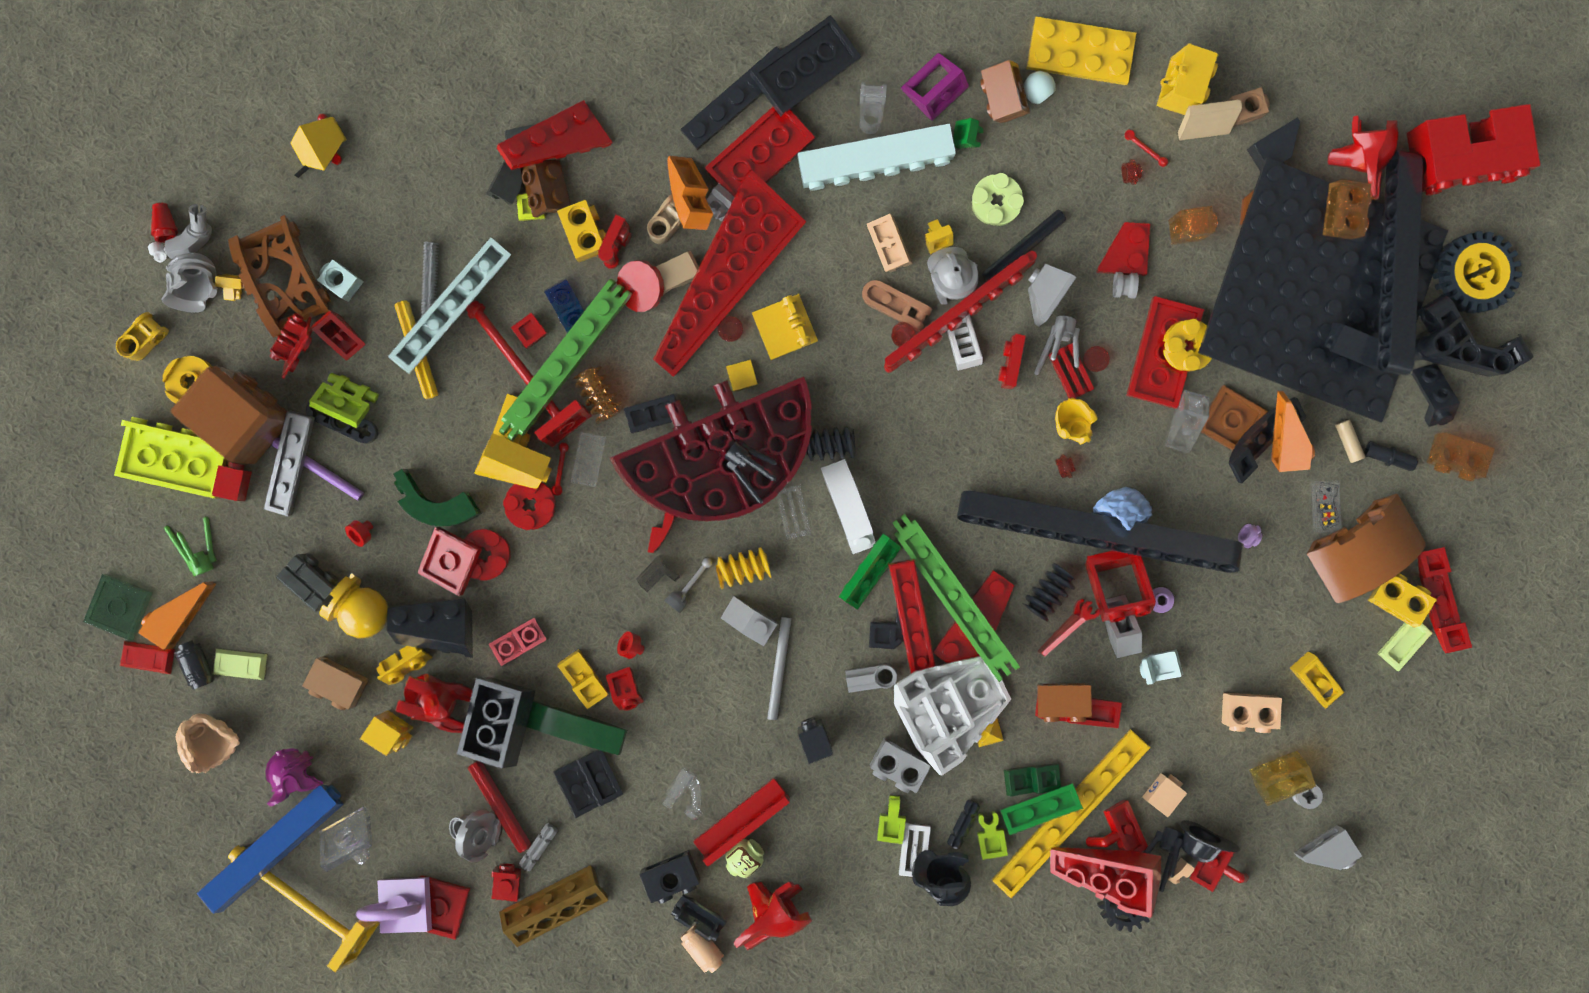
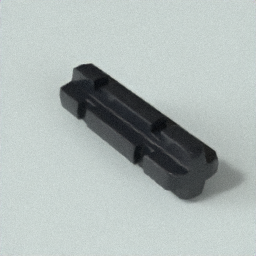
M967 800L964 806L965 811L961 812L953 828L954 833L950 834L947 841L948 845L958 850L961 848L964 842L963 837L967 836L974 822V815H977L980 809V805L977 802Z

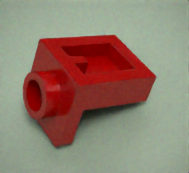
M630 667L606 675L613 703L619 710H632L638 706L637 704L644 702Z
M501 863L499 867L496 866L492 871L491 877L494 878L491 899L517 902L519 899L521 869L515 868V865L511 863Z

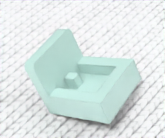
M1177 650L1147 655L1142 659V663H1140L1141 675L1143 678H1146L1148 685L1159 680L1181 677L1183 675Z

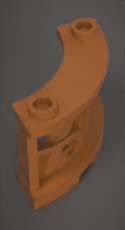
M286 215L280 217L281 221L240 239L236 235L228 239L233 262L241 268L240 280L247 295H254L255 304L258 303V308L255 310L273 338L281 335V330L284 328L289 316L281 320L280 318L290 307L297 314L301 315L304 318L303 321H305L309 317L312 318L323 312L324 314L329 311L328 302L331 301L327 290L324 287L320 288L305 258L298 238L301 235L298 226L294 221L290 222ZM285 235V241L279 244V237ZM271 241H272V248L269 247V242H271ZM289 248L293 256L286 252ZM270 257L283 260L292 266L286 292L270 283L260 284L259 279L266 274L269 268ZM256 261L262 262L261 267L258 269L254 268ZM301 276H303V278H304V280L306 281L307 284H305V283H300V282H301ZM274 290L282 297V299L280 300L277 296H275L274 299L270 301L268 299V293ZM310 292L316 304L300 310L293 301L296 298L303 303H308L303 296L304 293Z

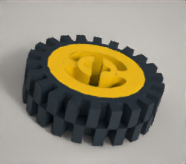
M1477 231L1451 241L1452 243L1446 244L1443 247L1445 251L1440 252L1438 256L1440 261L1435 264V269H1438V272L1433 274V280L1439 279V284L1434 285L1435 289H1442L1443 291L1439 296H1448L1457 306L1459 312L1467 311L1466 313L1469 314L1490 311L1508 302L1506 299L1512 298L1515 295V292L1512 290L1519 288L1520 283L1515 280L1522 277V272H1516V268L1522 265L1521 261L1514 262L1513 257L1517 256L1518 253L1516 250L1511 252L1508 250L1512 244L1509 241L1502 243L1504 237L1500 235L1493 237L1494 233L1492 232L1483 233V231ZM1483 267H1490L1489 271L1465 280L1464 275L1478 271Z

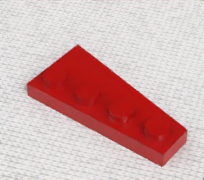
M583 100L499 143L497 150L509 168L513 170L543 163V160L555 157L556 159L564 158L568 154L576 152H589L597 147L606 148L611 146L612 141Z

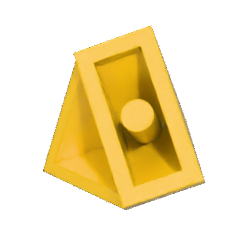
M329 117L300 125L291 141V145L303 166L306 165L325 171L342 142L347 139L335 118Z

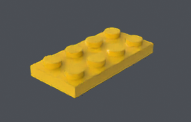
M1035 17L1026 69L1127 85L1136 33Z

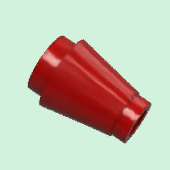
M155 203L152 205L151 235L156 242L165 243L166 240L176 237L178 230L168 204Z

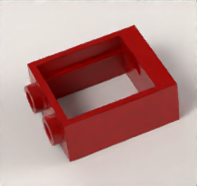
M1117 551L1087 556L1085 566L1097 606L1101 610L1102 622L1110 620V622L1115 623L1124 620L1126 616L1136 615V617H1141L1151 613L1156 604V599L1141 556ZM1132 565L1143 601L1108 609L1097 572Z

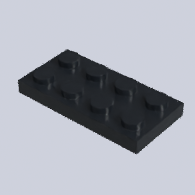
M830 15L752 70L750 76L781 117L856 63L861 56Z

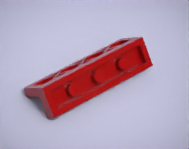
M772 778L693 840V843L703 854V862L707 867L790 803V797L775 778Z

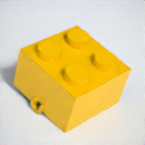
M1187 44L1170 58L1165 78L1160 82L1162 88L1156 106L1185 115L1189 106L1205 103L1210 94V88H1208L1210 78L1212 79L1217 71L1218 63L1215 62L1218 53Z

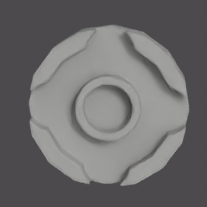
M485 809L477 810L469 816L455 817L450 821L449 831L455 839L456 851L460 857L469 862H479L489 855L486 851L490 848L491 844L494 846L497 844L501 832V823L495 818V814Z

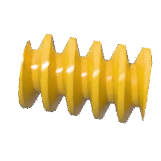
M761 547L758 548L757 556L754 555L752 550H748L747 558L744 557L742 552H738V559L736 561L731 554L728 555L727 563L724 562L722 557H718L716 570L721 589L724 588V581L727 582L729 587H733L734 579L740 585H743L745 576L750 583L754 582L755 574L760 581L764 580L765 572L772 578L767 555Z

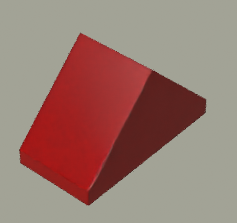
M331 310L310 327L346 361L366 345L343 317Z

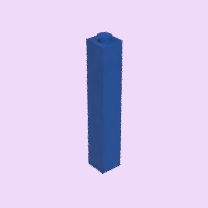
M321 785L315 788L203 887L197 895L212 913H220L227 909L344 804L339 799L341 797L340 792L332 785Z

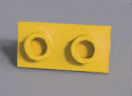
M405 646L399 650L403 657L401 660L394 653L379 663L376 670L380 676L377 678L388 685L399 683L406 674L413 670L421 669L433 657L423 651L424 649Z

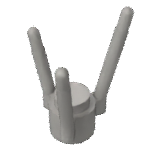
M1069 316L1056 317L1055 325H1052L1050 336L1035 369V375L1040 373L1055 338L1051 360H1056L1061 341H1070V337H1073L1075 368L1079 367L1078 337L1080 329L1075 327L1076 319Z

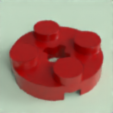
M543 482L540 483L537 489L514 484L507 491L506 497L503 500L508 520L514 526L524 530L544 527L552 520L555 513V495H553L550 487ZM526 498L536 500L534 504L536 509L534 511L524 509L526 505L524 500Z
M480 529L471 532L465 537L464 540L480 549L484 547L486 551L491 552L487 562L478 558L470 578L491 580L500 576L505 571L511 558V550L507 540L502 535L489 529Z

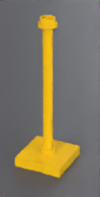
M237 845L228 856L231 863L247 848ZM270 871L261 877L263 881L343 939V943L327 965L334 972L339 971L357 959L380 924V921L359 920L349 930Z

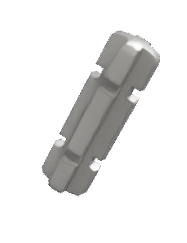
M545 824L540 832L541 834L536 837L526 852L527 854L521 859L519 865L524 870L531 871L536 864L535 860L540 858L549 845V840H552L556 835L557 829L553 825Z

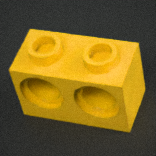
M583 200L557 210L575 259L578 262H582L598 256V250L606 233L604 229H598L596 221L600 220L595 206H589L588 202ZM577 214H586L587 217L584 223H574V218ZM587 237L596 238V243L591 248L583 246V242Z
M1399 573L1391 580L1375 588L1368 601L1414 628L1421 626L1437 599L1430 596L1431 592L1428 589L1419 585L1414 587L1407 582L1408 579ZM1388 584L1396 588L1397 595L1395 598L1387 595L1386 586ZM1411 598H1415L1420 602L1418 612L1410 608L1409 601Z
M387 710L373 718L360 739L387 756L394 751L398 752L401 748L404 749L412 739V735L409 733L413 726Z

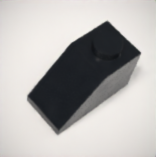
M1298 117L1247 149L1259 171H1261L1266 157L1283 164L1292 157L1300 125Z

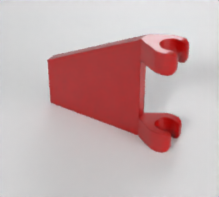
M1084 599L1077 600L1074 605L1073 614L1043 644L1038 652L1046 656L1081 624L1098 617L1101 610L1098 608L1093 614H1090L1093 608L1089 605L1093 603L1092 601H1086L1080 610V604L1084 602Z

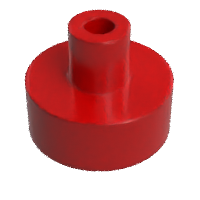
M354 520L345 527V532L355 545L363 547L371 540L369 531L373 529V525L367 520L364 523Z
M629 631L625 632L618 642V654L628 659L634 658L637 654L641 655L644 652V645L641 644L640 636Z

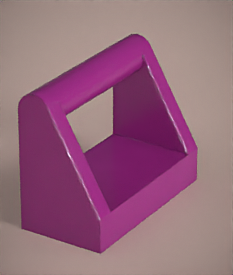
M937 53L901 87V90L933 121L969 85L963 70L940 53ZM941 65L948 74L924 97L916 93L913 89Z

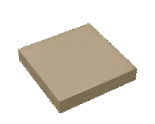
M1241 100L1189 106L1178 130L1179 140L1230 134L1242 110Z

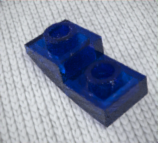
M567 278L545 289L544 293L568 333L584 313V309Z

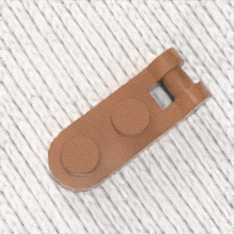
M877 280L870 281L863 287L862 299L868 306L918 332L922 331L926 316H930L933 310L926 304ZM910 308L917 311L914 318L907 315Z

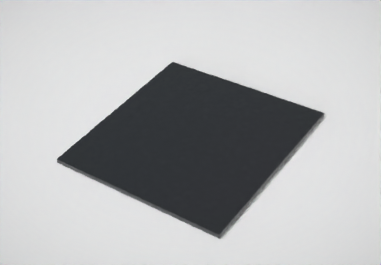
M1266 157L1198 353L1382 423L1399 374L1382 372L1379 369L1375 370L1329 351L1330 348L1325 347V342L1333 322L1349 326L1378 338L1384 204ZM1421 220L1416 323L1419 317V309L1422 308L1435 270V264L1438 262V256L1448 230Z

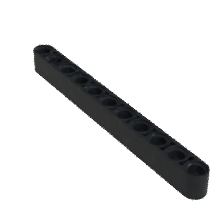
M963 491L961 493L957 519L962 522L1228 573L1240 571L1243 544L1235 540L1141 522H1135L1133 528L1127 530L1122 525L1121 520L1114 517L976 491Z

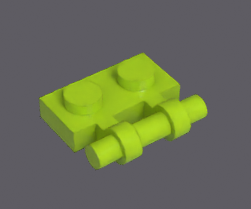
M330 373L327 381L334 385L330 386L323 382L310 399V407L357 428L370 410V404L365 402V400L375 403L379 394L371 391V388L364 384L360 386L351 382L350 378L345 375L339 376ZM347 390V391L353 393L354 396H352V395H350V394H348V393H345L344 391Z

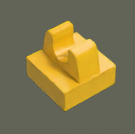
M938 219L928 223L930 229H928L929 233L925 234L930 254L954 245L953 232L950 225L941 227Z
M223 274L215 276V287L223 288L224 300L236 301V299H241V291L244 289L239 275Z

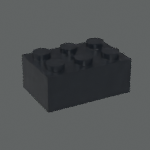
M492 677L476 678L457 754L499 768L517 766L536 691Z

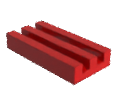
M1073 343L1059 349L1057 356H1061L1077 392H1073L1057 357L1056 360H1051L1068 398H1077L1093 390L1094 387L1079 358V367L1077 369L1086 386L1083 389L1066 354L1069 351L1074 361Z

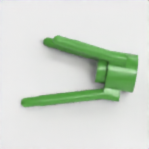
M208 517L203 519L208 555H205L204 551L193 554L181 532H178L176 537L169 526L164 527V530L187 563L193 576L213 570L212 563L217 561L213 552Z

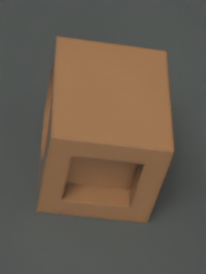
M1262 87L1232 96L1228 100H1241L1242 110L1233 127L1261 119L1269 112V99L1266 94H1263ZM1245 102L1253 105L1254 112L1248 111L1245 108Z

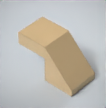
M691 251L656 266L664 280V294L673 288L688 284L695 277L699 266Z

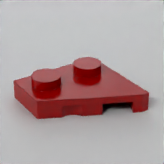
M1124 222L1101 263L1098 265L1096 273L1115 274L1116 272H1122L1124 275L1138 273V276H1146L1150 224Z

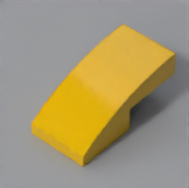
M579 649L558 663V668L572 685V690L586 709L608 696L604 685Z

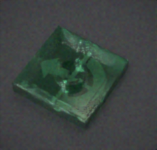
M102 574L83 622L132 641L136 636L152 592L107 574Z

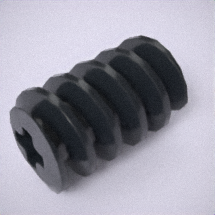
M844 426L842 434H840L838 428L834 427L832 435H830L828 429L824 428L821 436L817 429H813L805 454L808 455L811 462L814 461L816 454H818L821 461H824L826 453L829 454L831 460H834L836 452L839 453L841 459L845 458L846 452H849L852 459L855 458L854 429L850 433L848 427Z
M1055 563L1052 564L1055 573L1045 572L1048 581L1043 579L1038 581L1042 589L1033 587L1032 591L1035 597L1026 595L1025 598L1029 604L1022 603L1037 617L1047 622L1049 619L1045 612L1048 611L1053 614L1056 612L1052 604L1062 605L1059 596L1069 597L1065 590L1066 587L1072 590L1075 589L1072 580L1075 579Z

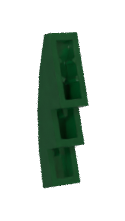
M534 700L527 723L528 728L616 755H621L627 734L626 729L559 707H551Z

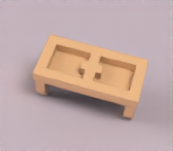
M891 214L867 223L885 272H893L899 267H906L912 264L896 221Z

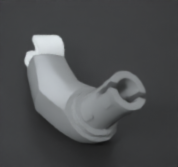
M198 204L189 207L190 224L181 235L166 240L165 248L160 242H153L148 246L149 253L154 256L155 261L163 262L167 256L170 259H174L182 254L195 253L208 242L211 237L212 228L207 223L205 206L200 205V213L198 212Z

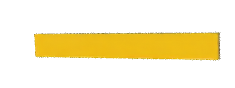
M1130 729L1075 788L1083 809L1043 823L992 878V881L1012 898L1050 857L1051 848L1059 847L1151 747Z

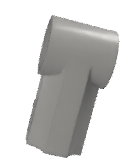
M888 663L845 670L849 693L877 688L887 689L892 687L897 680L895 668ZM883 669H888L893 674L892 679L888 682H882L878 678V673Z

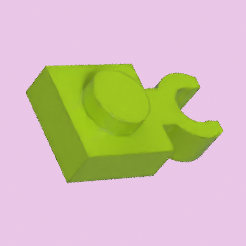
M992 811L993 819L989 823L984 822L982 813L978 814V821L984 828V831L977 832L982 860L1008 856L1003 828L996 829L999 818L995 811Z

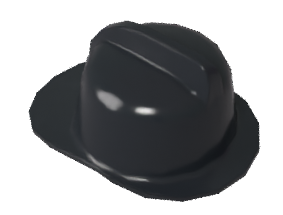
M1189 820L1181 822V827L1184 830L1181 848L1195 860L1210 862L1221 851L1232 853L1240 851L1239 846L1214 834L1196 822Z

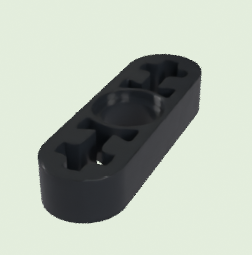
M309 402L306 406V414L315 417V422L357 442L369 444L375 441L378 436L377 426L367 419L363 418L359 427L366 428L368 425V431L371 432V435L361 438L362 433L354 430L353 426L348 424L345 428L341 429L336 425V418L318 414L316 417V411L310 407Z

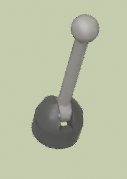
M704 558L702 566L684 589L670 593L664 601L681 613L687 604L685 594L704 570L712 566V560Z

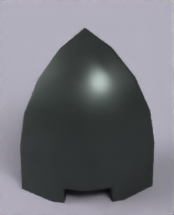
M504 160L486 195L496 200L499 197L507 204H513L522 184L520 168L511 170Z

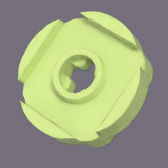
M1004 173L989 175L983 178L976 185L972 195L974 214L980 221L988 225L1003 226L1012 222L1020 213L1024 203L1020 186L1014 179ZM993 194L1003 196L1002 206L998 204L993 206L991 204Z

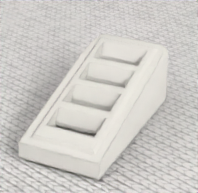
M970 314L962 319L963 323L966 322L967 327L959 328L952 332L950 330L947 331L958 371L982 365L983 362ZM969 333L968 337L957 340L955 338L957 335ZM968 343L972 344V346L960 350L958 348V346ZM974 353L972 356L961 358V356Z

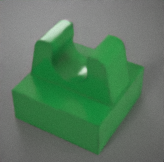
M968 118L956 121L953 133L955 148H977L981 146V143L976 141V136L983 133L984 129L979 126L978 120Z

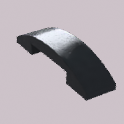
M1293 397L1289 400L1302 423L1307 417L1298 398ZM1276 407L1256 421L1234 447L1228 464L1238 483L1242 484L1258 468L1255 460L1273 443Z

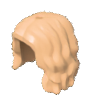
M195 714L189 720L183 721L176 733L177 750L180 759L191 772L206 773L210 768L213 769L230 758L231 754L236 750L235 747L240 744L237 734L231 728H228L225 722L216 720L207 714Z

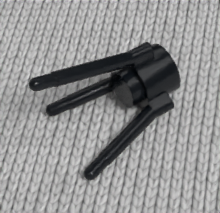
M736 441L724 456L728 460L726 466L734 471L756 501L762 504L763 500L737 466L739 465L743 468L748 463L760 473L775 481L776 477L751 459L753 455L772 465H776L777 461L750 448L744 442L741 444Z
M1165 827L1163 832L1157 830L1154 839L1143 852L1150 854L1158 842L1161 843L1160 848L1169 852L1161 879L1160 892H1164L1168 877L1173 878L1175 875L1179 852L1183 843V834L1168 827Z

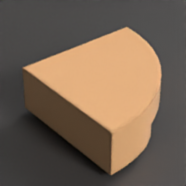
M1181 858L1177 863L1174 877L1171 878L1169 876L1168 880L1173 884L1180 883L1179 879L1182 876L1188 878L1195 868Z

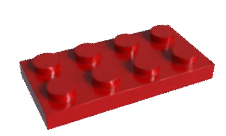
M772 107L705 167V170L718 184L735 197L749 170H753L767 183L789 164L799 152L808 147L815 140V137L791 110L780 117L775 108Z
M1156 296L1152 297L1126 396L1173 409L1178 408L1188 371L1177 370L1167 362L1163 352L1165 350L1164 335L1177 322L1190 319L1201 321L1204 309ZM1186 339L1185 343L1187 346L1184 349L1186 351H1193V341Z

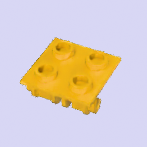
M799 294L795 296L789 295L780 302L752 312L770 360L818 342Z

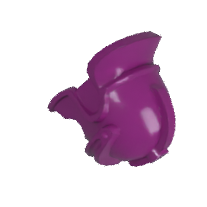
M295 748L282 749L275 752V755L270 758L265 774L267 782L272 786L271 792H274V794L267 802V805L271 807L284 801L289 797L290 793L296 790L306 792L323 785L322 781L317 780L314 776H308L306 773V769L312 765L310 760L314 758L310 756L307 750L300 753Z

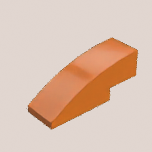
M669 156L667 161L671 191L683 228L707 230L713 216V212L705 198L708 191L707 185L692 158Z

